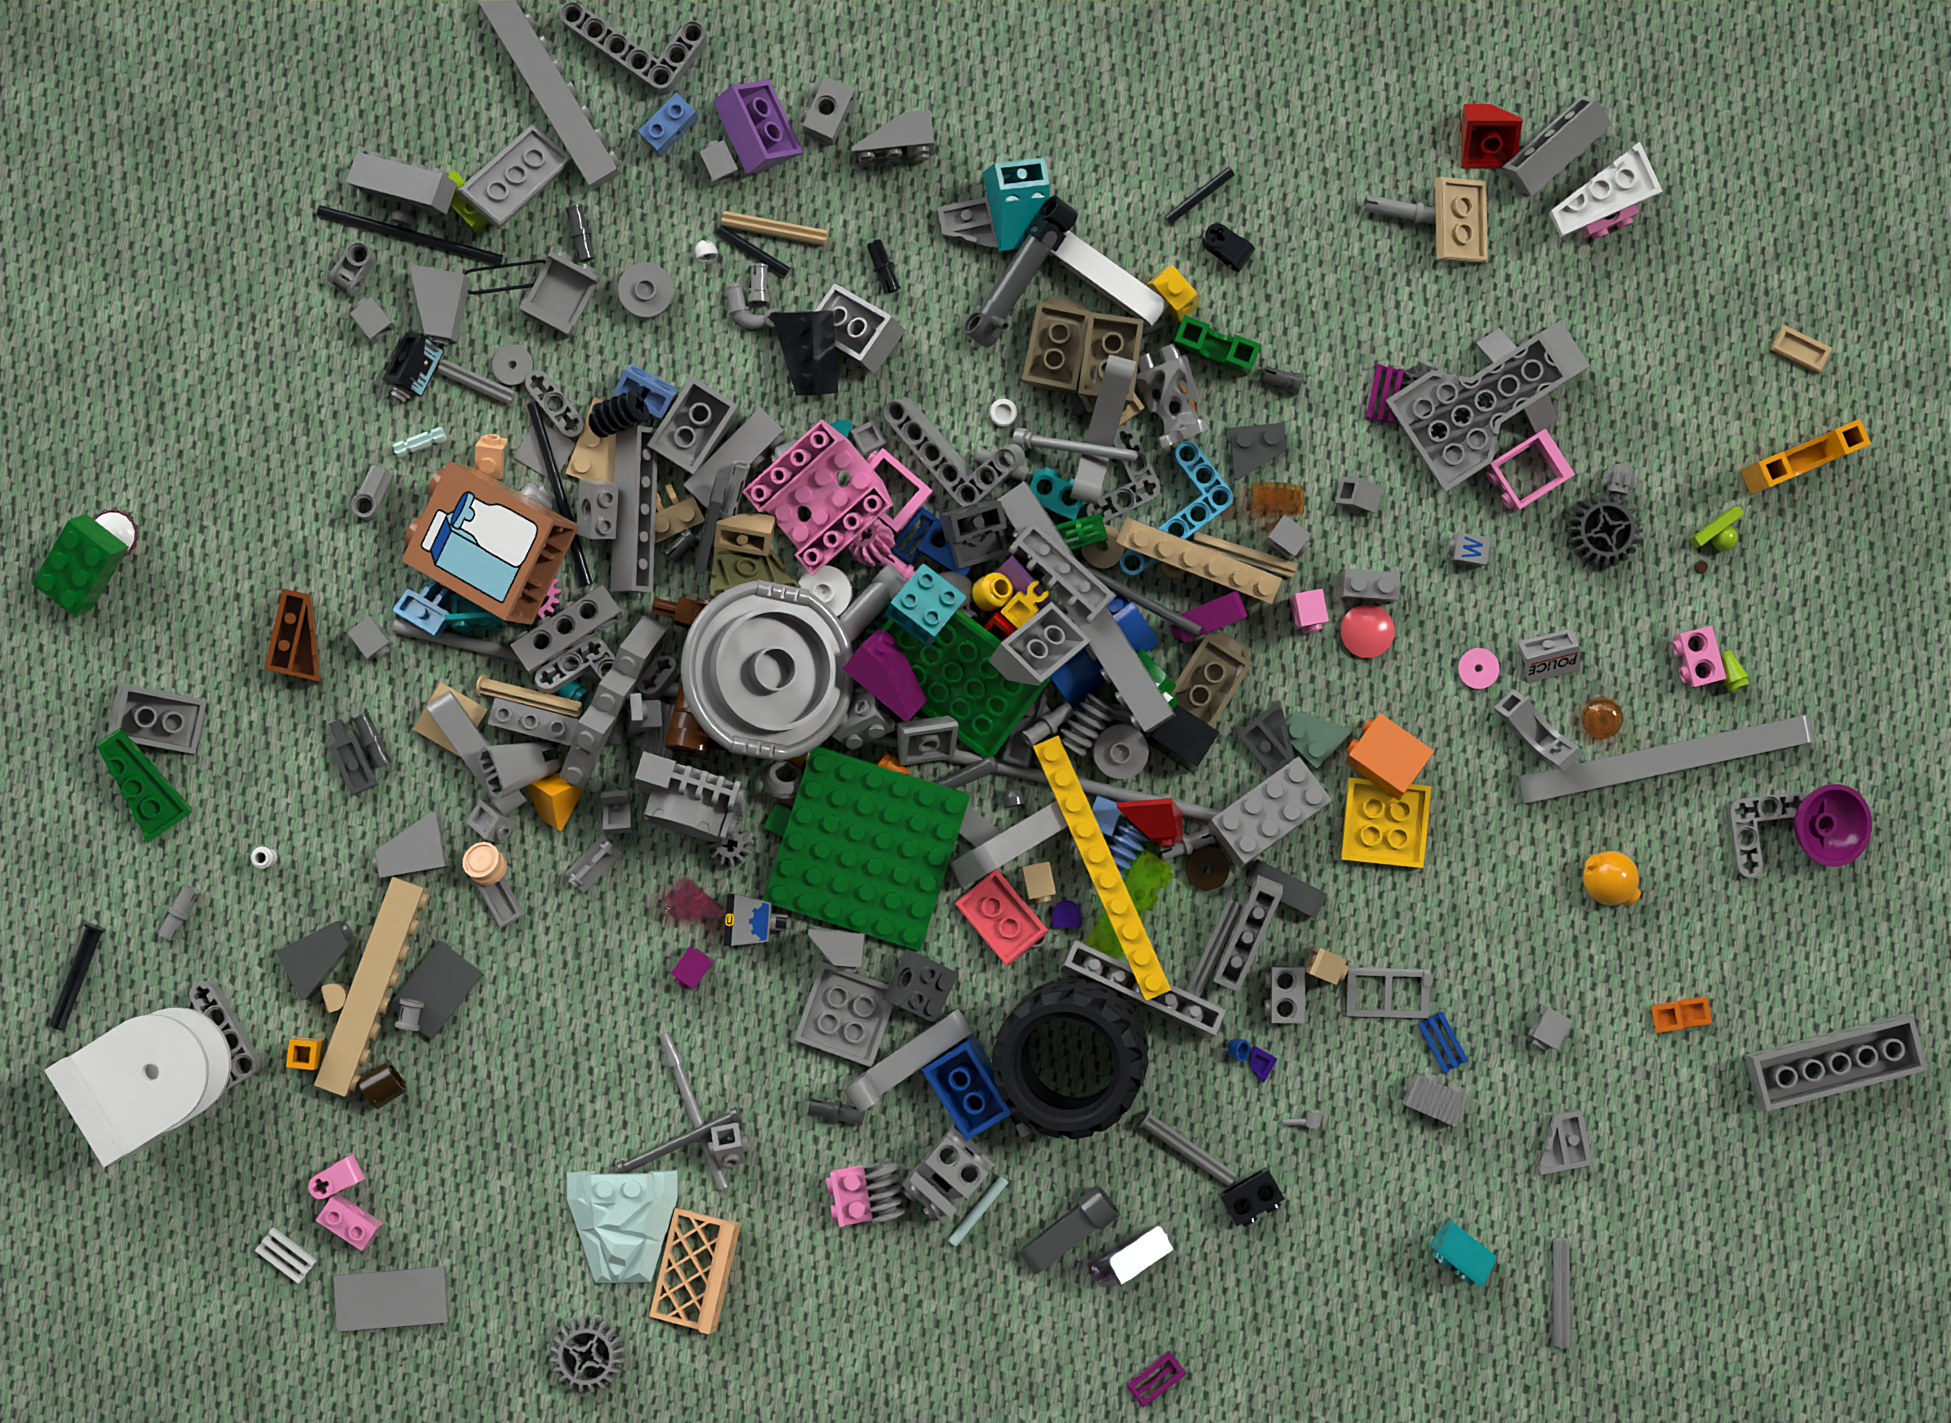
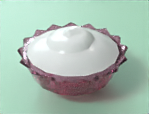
M115 508L111 510L103 509L100 514H94L93 519L129 546L124 557L130 555L131 551L136 547L139 538L137 532L138 525L134 523L133 517L127 515L125 511H119Z

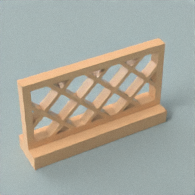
M680 1208L674 1209L649 1317L698 1329L699 1332L709 1335L717 1330L741 1222L727 1221ZM680 1215L689 1217L695 1226V1229L683 1235L678 1227ZM697 1220L704 1221V1223L700 1225ZM709 1223L720 1226L718 1237L709 1242L702 1230ZM698 1231L705 1245L693 1252L686 1238ZM677 1233L679 1239L674 1241L675 1235ZM681 1241L689 1255L677 1262L671 1252L673 1246ZM714 1243H716L715 1250L712 1247ZM707 1248L713 1259L711 1265L703 1269L696 1254ZM691 1258L699 1272L687 1279L679 1265ZM669 1261H671L673 1265L668 1268ZM675 1268L682 1283L670 1289L665 1281L666 1273ZM710 1269L709 1276H707L705 1272ZM701 1275L706 1283V1289L704 1293L697 1296L689 1282ZM685 1285L692 1300L680 1306L673 1292ZM663 1287H664V1289L666 1290V1293L662 1295V1291H663ZM669 1295L676 1310L670 1314L658 1312L660 1300ZM704 1296L703 1302L701 1304L699 1299ZM694 1302L700 1311L698 1322L689 1320L683 1311L684 1308ZM676 1313H679V1315H680L681 1317H677V1316H673V1315L676 1314Z

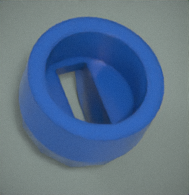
M1235 1038L1227 1043L1229 1045L1228 1050H1226L1228 1057L1241 1062L1247 1059L1250 1052V1045L1247 1040Z

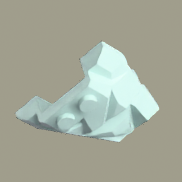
M678 1170L595 1174V1171L567 1172V1201L595 1283L651 1282L678 1199Z

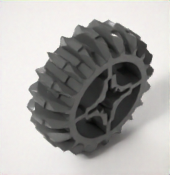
M1604 493L1601 496V500L1597 495L1591 496V503L1585 499L1581 502L1583 509L1576 507L1573 510L1578 517H1570L1569 522L1575 524L1576 527L1568 528L1567 532L1570 534L1575 533L1576 537L1569 539L1570 544L1575 542L1579 544L1573 550L1576 554L1582 550L1585 552L1581 557L1582 561H1586L1592 556V566H1596L1600 560L1602 568H1606L1609 565V560L1613 566L1619 565V558L1623 562L1629 559L1627 552L1630 554L1636 552V548L1632 544H1640L1641 539L1636 537L1635 534L1642 533L1643 529L1640 527L1635 528V524L1641 522V518L1633 519L1632 514L1636 512V508L1633 507L1627 510L1626 507L1629 501L1624 500L1618 504V495H1614L1609 500V495ZM1603 509L1615 512L1622 520L1612 521L1608 514L1604 513ZM1594 511L1596 516L1594 517V528L1585 532L1586 520ZM1603 526L1609 528L1614 526L1617 527L1607 534H1594L1595 532L1599 531L1600 528H1602ZM1625 529L1624 541L1616 550L1614 545L1617 543L1616 533L1619 530ZM1588 540H1599L1607 552L1597 550Z

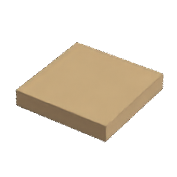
M440 682L427 706L450 690L477 728H479L489 709ZM426 706L413 730L461 757Z

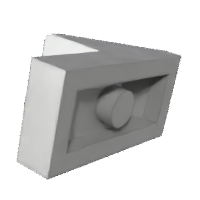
M641 693L629 694L625 707L627 712V735H634L661 727V702L659 700L642 701Z

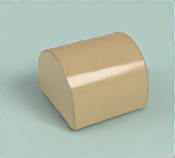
M339 982L321 986L327 1011L331 1013L343 1009L350 989L345 984Z

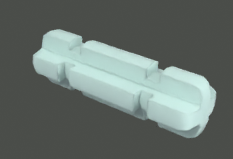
M442 427L432 429L431 433L424 432L408 438L407 442H397L393 445V449L398 458L408 456L409 452L416 453L432 447L434 443H443L447 440V436Z

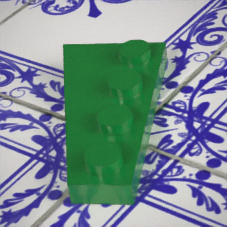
M121 727L98 742L97 748L112 777L115 778L124 800L127 801L132 811V816L136 823L139 824L147 843L192 813V807Z

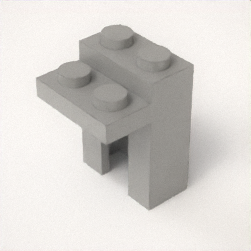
M955 1125L946 1133L951 1138L954 1135L958 1136L973 1154L977 1153L988 1163L986 1168L989 1171L995 1165V1161L972 1140L968 1139L966 1141ZM951 1148L943 1149L940 1153L941 1159L946 1161L954 1153V1150ZM930 1151L902 1181V1186L905 1188L902 1192L913 1202L918 1199L925 1206L923 1211L932 1220L935 1221L938 1218L944 1222L947 1217L951 1218L958 1210V1205L965 1197L952 1186L946 1189L933 1177L935 1171L925 1163V1158L931 1153ZM968 1166L961 1175L966 1180H973L977 1176V1170L974 1167Z

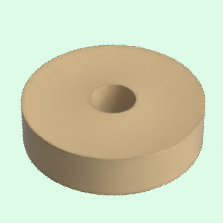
M1104 525L1108 538L1107 541H1104L1108 545V549L1105 552L1098 550L1097 545L1099 543L1081 548L1085 561L1098 569L1113 567L1120 561L1124 553L1125 547L1116 542L1119 531L1109 525Z

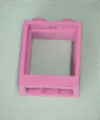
M1546 428L1485 466L1488 470L1486 472L1488 480L1493 486L1497 485L1503 493L1500 496L1502 502L1508 509L1512 508L1514 512L1575 475ZM1535 444L1557 478L1519 501L1498 466Z
M882 448L879 453L875 450L866 460L875 471L885 460L919 489L894 519H891L886 513H883L878 518L898 535L932 496L933 490Z

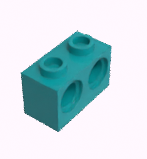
M1044 467L1042 471L1037 468L1030 488L1045 511L1067 521L1075 520L1083 501L1077 500L1076 504L1067 506L1061 499L1064 493L1072 492L1075 480L1069 478L1067 482L1058 478L1059 473L1052 469ZM1042 481L1048 482L1052 487V491L1047 495L1040 494L1036 489L1038 483Z

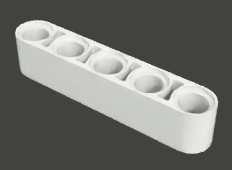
M1070 231L1063 233L1066 235V238L1056 252L1051 250L1049 255L1051 257L1055 255L1068 270L1135 318L1143 319L1145 325L1152 327L1168 307V303L1160 295Z

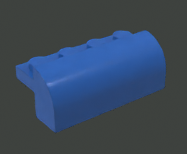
M1121 595L1116 596L1107 606L1108 610L1136 653L1140 649L1148 652L1159 644L1152 629L1132 602L1130 603L1128 599ZM1085 647L1050 676L1057 691L1071 707L1087 696L1088 693H1091L1106 682L1100 672L1104 667L1098 659L1094 661Z

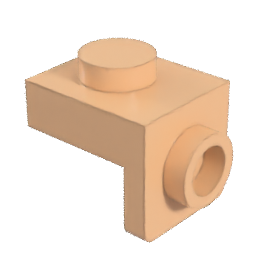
M496 434L482 435L475 445L474 468L495 479H501L504 471V452L508 445V439L500 438Z

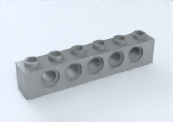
M1076 940L1070 946L1060 969L1061 972L1074 978L1087 979L1086 983H1101L1116 991L1118 998L1125 999L1130 1004L1207 1040H1211L1216 1036L1226 1010L1173 985H1170V991L1145 1001L1129 965Z

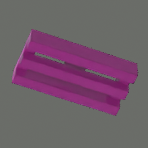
M1381 364L1376 365L1365 418L1393 423L1394 414L1390 408L1388 417L1383 416L1386 405L1385 401L1387 400L1392 374L1396 375L1392 396L1400 391L1404 369H1395ZM1381 372H1385L1386 376L1378 413L1373 414Z
M1169 1350L1128 1382L1126 1386L1144 1408L1187 1373ZM1170 1360L1171 1363L1139 1389L1135 1388L1137 1384ZM1177 1369L1178 1372L1147 1397L1143 1398L1141 1396L1142 1393L1171 1370Z

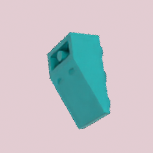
M1044 158L994 163L982 172L999 252L1019 250L1028 237V234L1025 233L1026 229L1035 216L1040 218V209L1050 197V183Z

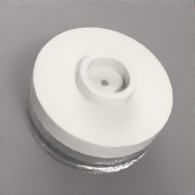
M825 565L813 576L806 571L799 580L801 588L809 590L810 593L823 601L837 618L853 603V584L848 575L836 567Z

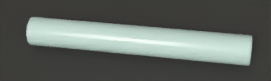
M1001 1175L950 1236L948 1239L950 1243L957 1246L1009 1183Z

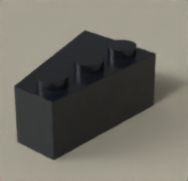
M833 310L771 313L796 396L838 393Z

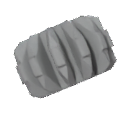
M741 822L737 823L738 828L734 841L737 840L738 844L737 847H733L734 851L729 852V848L724 847L721 843H707V848L716 847L717 849L710 854L711 858H715L719 854L722 855L719 859V865H723L728 857L729 866L734 867V857L743 864L745 863V858L741 853L752 855V851L745 848V845L754 844V840H744V837L749 835L751 831L746 829L739 833L743 825Z

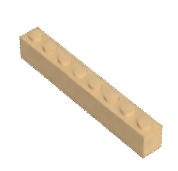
M398 876L392 877L314 1086L344 1097L351 1095L352 1091H357L359 1080L362 1078L358 1076L361 1065L366 1066L371 1055V1050H368L371 1039L376 1040L380 1032L379 1017L381 1013L385 1014L391 1002V999L387 998L391 987H396L401 973L397 972L400 962H405L410 951V947L407 946L410 935L415 936L419 928L420 921L416 920L419 911H424L430 897V895L426 894L428 887Z

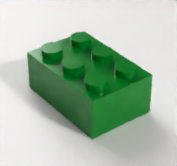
M87 514L68 520L33 580L32 585L72 616L77 617L90 611L95 606L129 546Z

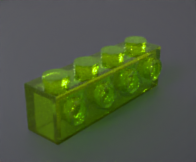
M1146 849L1143 852L1141 851L1137 861L1134 862L1132 869L1129 870L1126 878L1123 880L1139 918L1146 909L1151 911L1159 898L1155 895L1160 886L1165 888L1173 876L1170 872L1172 866ZM1104 910L1085 939V942L1112 958H1115L1116 955L1121 958L1124 952Z

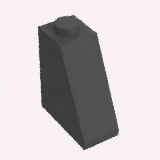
M342 920L335 921L276 951L301 1001L309 999L314 995L354 945L351 940L354 938L352 929L347 923L343 924Z

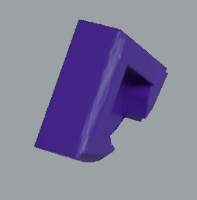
M1252 1045L1249 1056L1250 1066L1255 1076L1263 1083L1276 1063L1277 1058Z

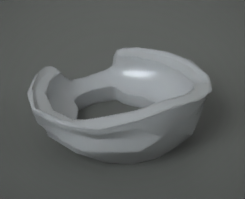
M782 760V762L777 761L770 764L764 770L762 781L767 792L773 797L792 799L797 796L804 773L796 764ZM785 765L793 767L797 771L796 779L791 782L780 781L775 775L776 770Z

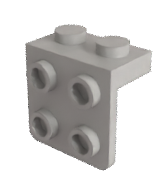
M855 680L849 708L831 736L852 751L895 731V721L879 709L878 699Z

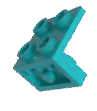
M922 564L890 602L885 615L929 648L936 640L940 630L965 601L966 596L927 565Z

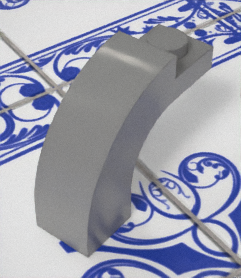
M1513 689L1494 707L1503 721L1526 746L1553 769L1558 768L1562 772H1566L1584 755L1579 746L1558 733L1539 714L1530 700Z

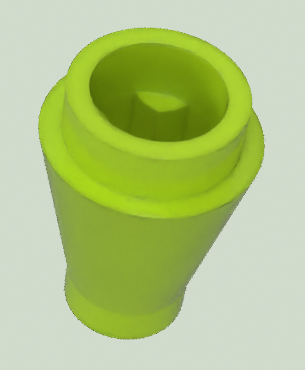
M1732 650L1721 653L1720 657L1726 679L1722 680L1723 688L1726 687L1728 692L1731 693L1748 686L1747 678H1749V675L1738 662Z

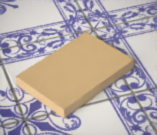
M1448 177L1436 178L1437 260L1487 263L1486 181Z

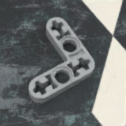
M1129 427L1117 429L1113 446L1126 449L1123 443L1118 444L1117 440L1120 439V433L1122 432L1126 436L1131 435L1132 439L1129 440V445L1131 449L1137 446L1139 451L1136 452L1138 457L1143 460L1144 467L1141 471L1135 472L1129 468V461L1120 460L1131 483L1099 497L1097 504L1100 508L1107 506L1108 502L1105 500L1111 498L1112 507L1117 511L1114 514L1111 513V509L1103 513V523L1154 500L1160 493L1161 487L1136 433ZM1145 481L1149 485H1155V488L1152 490L1153 495L1149 496L1147 492L1138 496L1142 501L1136 502V497L1130 489L1131 487L1135 486L1136 491L1141 490L1144 487L1143 482ZM1119 493H1126L1130 496L1131 504L1128 507L1121 508L1116 504L1115 499ZM1089 503L1086 511L1087 516L1092 515L1095 504Z
M590 637L541 667L535 674L536 687L541 693L552 694L589 670L601 682L604 678L601 673L602 669L606 666H612L615 656L601 639ZM589 648L598 649L599 654L596 656L594 653L589 654ZM579 653L582 654V657H585V659H586V663H585V664L583 663V660H582L581 656L579 655ZM568 660H575L579 664L578 668L574 671H566L563 665ZM555 668H559V672L563 676V678H560L559 673L556 675ZM543 677L552 678L553 683L550 685L547 682L543 683ZM637 687L634 688L632 693H637Z
M1788 792L1740 798L1730 803L1728 817L1736 870L1741 876L1753 878L1758 876L1763 869L1757 822L1795 817L1796 810L1793 807L1783 808L1785 814H1782V803L1793 802L1794 796H1796L1798 801H1803L1807 797L1801 792ZM1765 800H1771L1775 804V811L1771 815H1766L1762 812L1761 806ZM1752 801H1756L1755 811L1758 815L1757 818L1754 817L1755 812L1745 813L1743 819H1741V815L1735 813V809L1740 807V803L1746 808L1754 807ZM1743 830L1749 831L1752 836V841L1747 846L1741 845L1738 841V835ZM1754 849L1755 853H1749L1750 861L1756 864V867L1751 868V873H1749L1748 869H1743V864L1747 863V855H1740V850Z

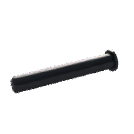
M89 922L84 923L86 929L49 1023V1026L56 1030H64L66 1028L100 936L106 932V929Z

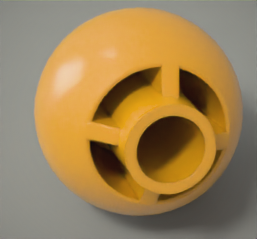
M1604 851L1599 854H1593L1587 859L1583 873V883L1587 893L1593 900L1607 906L1620 904L1630 906L1638 900L1641 894L1640 889H1638L1639 872L1635 863L1627 855L1617 851Z

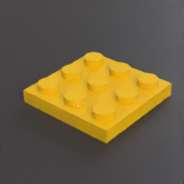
M1349 777L1340 859L1424 868L1432 786L1411 784L1398 801L1368 779Z

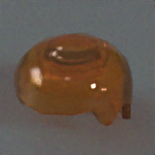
M1603 695L1590 699L1581 715L1583 728L1592 737L1598 739H1609L1615 736L1624 721L1621 706L1613 698Z

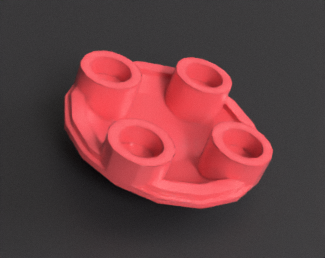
M1362 604L1354 607L1343 618L1341 638L1344 646L1353 655L1361 658H1374L1382 655L1391 646L1394 639L1395 626L1391 616L1383 608L1376 605Z

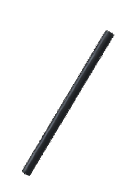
M319 205L317 210V216L500 266L503 261L504 255L322 205Z
M538 402L528 403L527 407L560 515L574 522ZM575 534L570 548L582 587L593 584L578 534Z

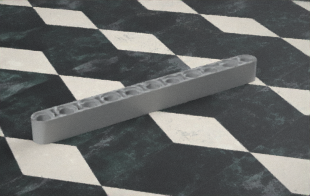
M1810 714L1574 764L1566 772L1556 768L1518 776L1523 802L1529 803L1814 742L1815 736Z

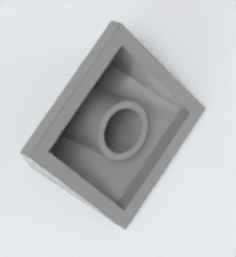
M949 715L908 721L907 723H895L900 766L954 758L959 726L958 722Z

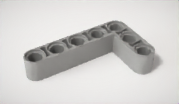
M570 1L565 3L560 10L562 22L571 33L660 95L669 94L676 87L707 43V36L702 24L690 20L682 25L657 59L581 4ZM579 13L580 18L576 22H569L568 17L570 14ZM595 28L603 30L602 34L597 38L589 36L590 32ZM691 32H699L701 34L700 38L696 41L687 39ZM623 44L625 48L621 53L615 54L611 52L613 46ZM681 53L685 55V58L680 63H674L671 61L672 56ZM643 59L647 61L646 66L642 69H635L633 67L637 60ZM666 75L669 77V80L664 85H658L655 83L658 76Z
M1109 354L1085 443L1113 447L1136 361ZM1087 454L1081 455L1070 498L1097 505L1109 458Z
M900 397L894 399L884 407L883 413L886 421L962 507L983 501L1024 462L1025 455L1023 449L1019 445L1008 444L997 450L979 468L973 471L910 398ZM897 404L903 409V417H900L896 412ZM914 425L918 426L921 430L920 438L914 433ZM932 446L939 450V458L933 456L931 452ZM1005 452H1009L1013 456V464L1006 462ZM950 466L957 471L956 479L949 474ZM986 470H990L993 473V482L987 479ZM968 487L975 492V499H971L967 495Z
M1057 801L950 862L948 865L960 886L964 887L987 875L1067 827Z
M959 1008L846 1084L844 1090L860 1113L879 1101L883 1093L973 1032V1029Z

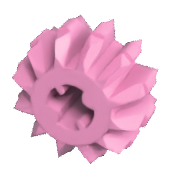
M877 519L849 544L848 549L853 557L864 566L867 564L874 566L878 560L884 562V557L891 555L890 549L896 545L894 542L895 536L889 526Z

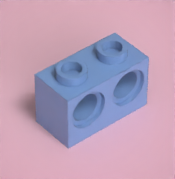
M631 364L624 370L613 394L619 396L621 393H627L629 390L635 389L643 397L649 413L662 420L672 407L680 389Z

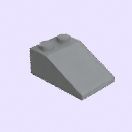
M835 283L815 310H833L836 350L874 375L906 331L891 315Z
M691 376L647 446L695 475L726 434L741 409L736 403Z
M119 681L107 735L121 727L134 743L195 754L207 701Z

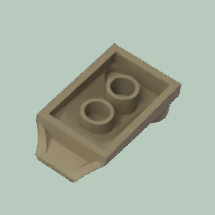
M1050 295L1042 302L1038 301L1022 383L1035 388L1060 393L1076 392L1084 352L1089 312H1091L1084 307L1082 301Z
M1089 312L1078 395L1082 399L1087 412L1093 413L1109 354L1136 361L1124 408L1133 402L1143 319Z
M1222 630L1215 634H1206L1175 682L1176 687L1171 694L1178 699L1177 704L1213 727L1253 665L1249 658V647Z

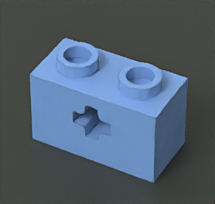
M675 93L638 132L641 139L662 157L699 118L696 111L681 96Z

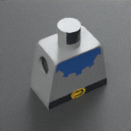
M727 893L724 946L769 942L771 930L787 931L788 915L772 914V904L770 902L736 893Z

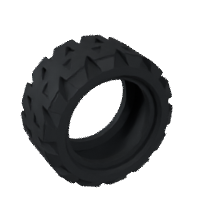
M1065 978L1058 982L1050 981L1036 987L1027 996L1025 995L1004 1020L996 1035V1042L992 1051V1071L995 1072V1086L1002 1101L1008 1102L1010 1112L1028 1127L1029 1124H1032L1038 1133L1054 1138H1060L1061 1135L1069 1139L1090 1137L1094 1132H1103L1118 1122L1122 1115L1130 1109L1145 1080L1149 1064L1147 1035L1145 1028L1138 1022L1139 1015L1128 1001L1116 996V991L1098 982L1086 983L1087 979ZM1058 1018L1077 1019L1091 1025L1105 1038L1111 1049L1114 1061L1112 1081L1101 1091L1085 1097L1065 1096L1051 1090L1037 1077L1030 1062L1029 1041L1032 1031L1039 1025Z

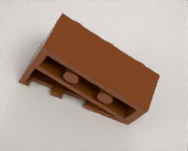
M282 589L265 662V670L321 682L312 595Z

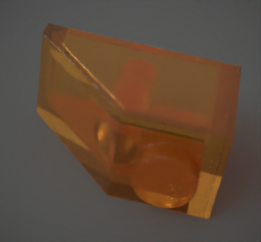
M1252 482L1250 484L1249 512L1304 513V486L1283 482Z

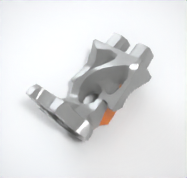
M1174 343L1159 349L1163 364L1156 366L1151 352L1139 356L1137 367L1139 373L1136 375V382L1142 391L1150 413L1157 412L1164 422V434L1158 436V444L1162 448L1210 429L1206 420L1198 417L1192 399H1199V393L1192 377L1188 357L1186 354L1181 356ZM1180 380H1183L1186 383L1188 388L1187 391L1180 382ZM1153 389H1159L1161 393L1159 400L1153 397ZM1172 401H1177L1180 409L1177 414L1173 415L1169 410V405Z

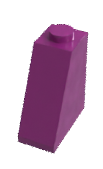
M1235 591L1180 614L1203 627L1198 637L1175 624H1171L1169 627L1174 640L1180 639L1181 644L1242 621L1247 617L1238 591Z

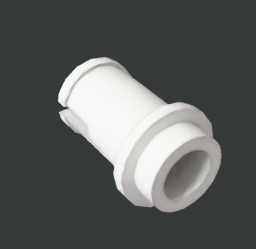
M258 847L251 854L252 864L259 869H265L273 865L277 860L276 853L266 847ZM263 854L266 856L265 861H263Z

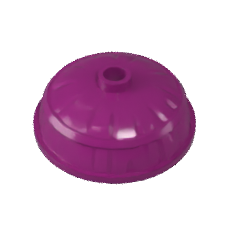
M1842 784L1821 786L1805 797L1796 811L1794 819L1796 839L1806 855L1818 864L1830 867L1849 864L1862 854L1871 837L1872 817L1868 804L1856 790ZM1821 819L1823 821L1822 828L1819 827V822Z

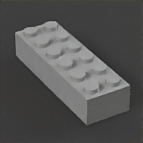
M1906 1014L1876 1020L1744 1055L1757 1107L1764 1111H1771L1928 1070L1914 1016Z

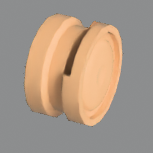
M481 842L467 850L463 858V868L478 885L489 886L499 882L504 876L507 862L494 845Z

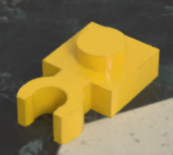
M1038 580L1028 586L1027 595L1019 591L1000 611L1017 629L1040 611L1035 604L1047 599L1050 594L1048 590L1041 596L1035 593V587L1040 583Z

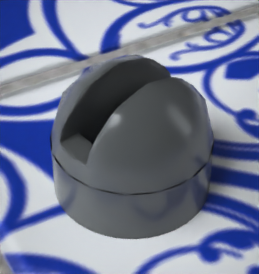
M1011 787L1003 794L1004 808L1026 804L1024 795L1018 788Z

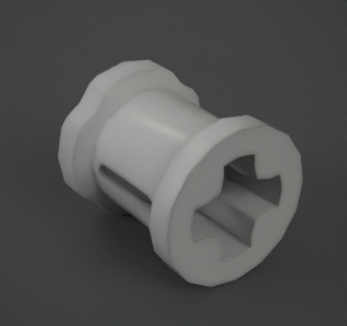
M401 998L399 1003L402 1006L399 1021L395 1022V1027L418 1031L420 1028L418 1025L420 1010L424 1008L425 1003Z

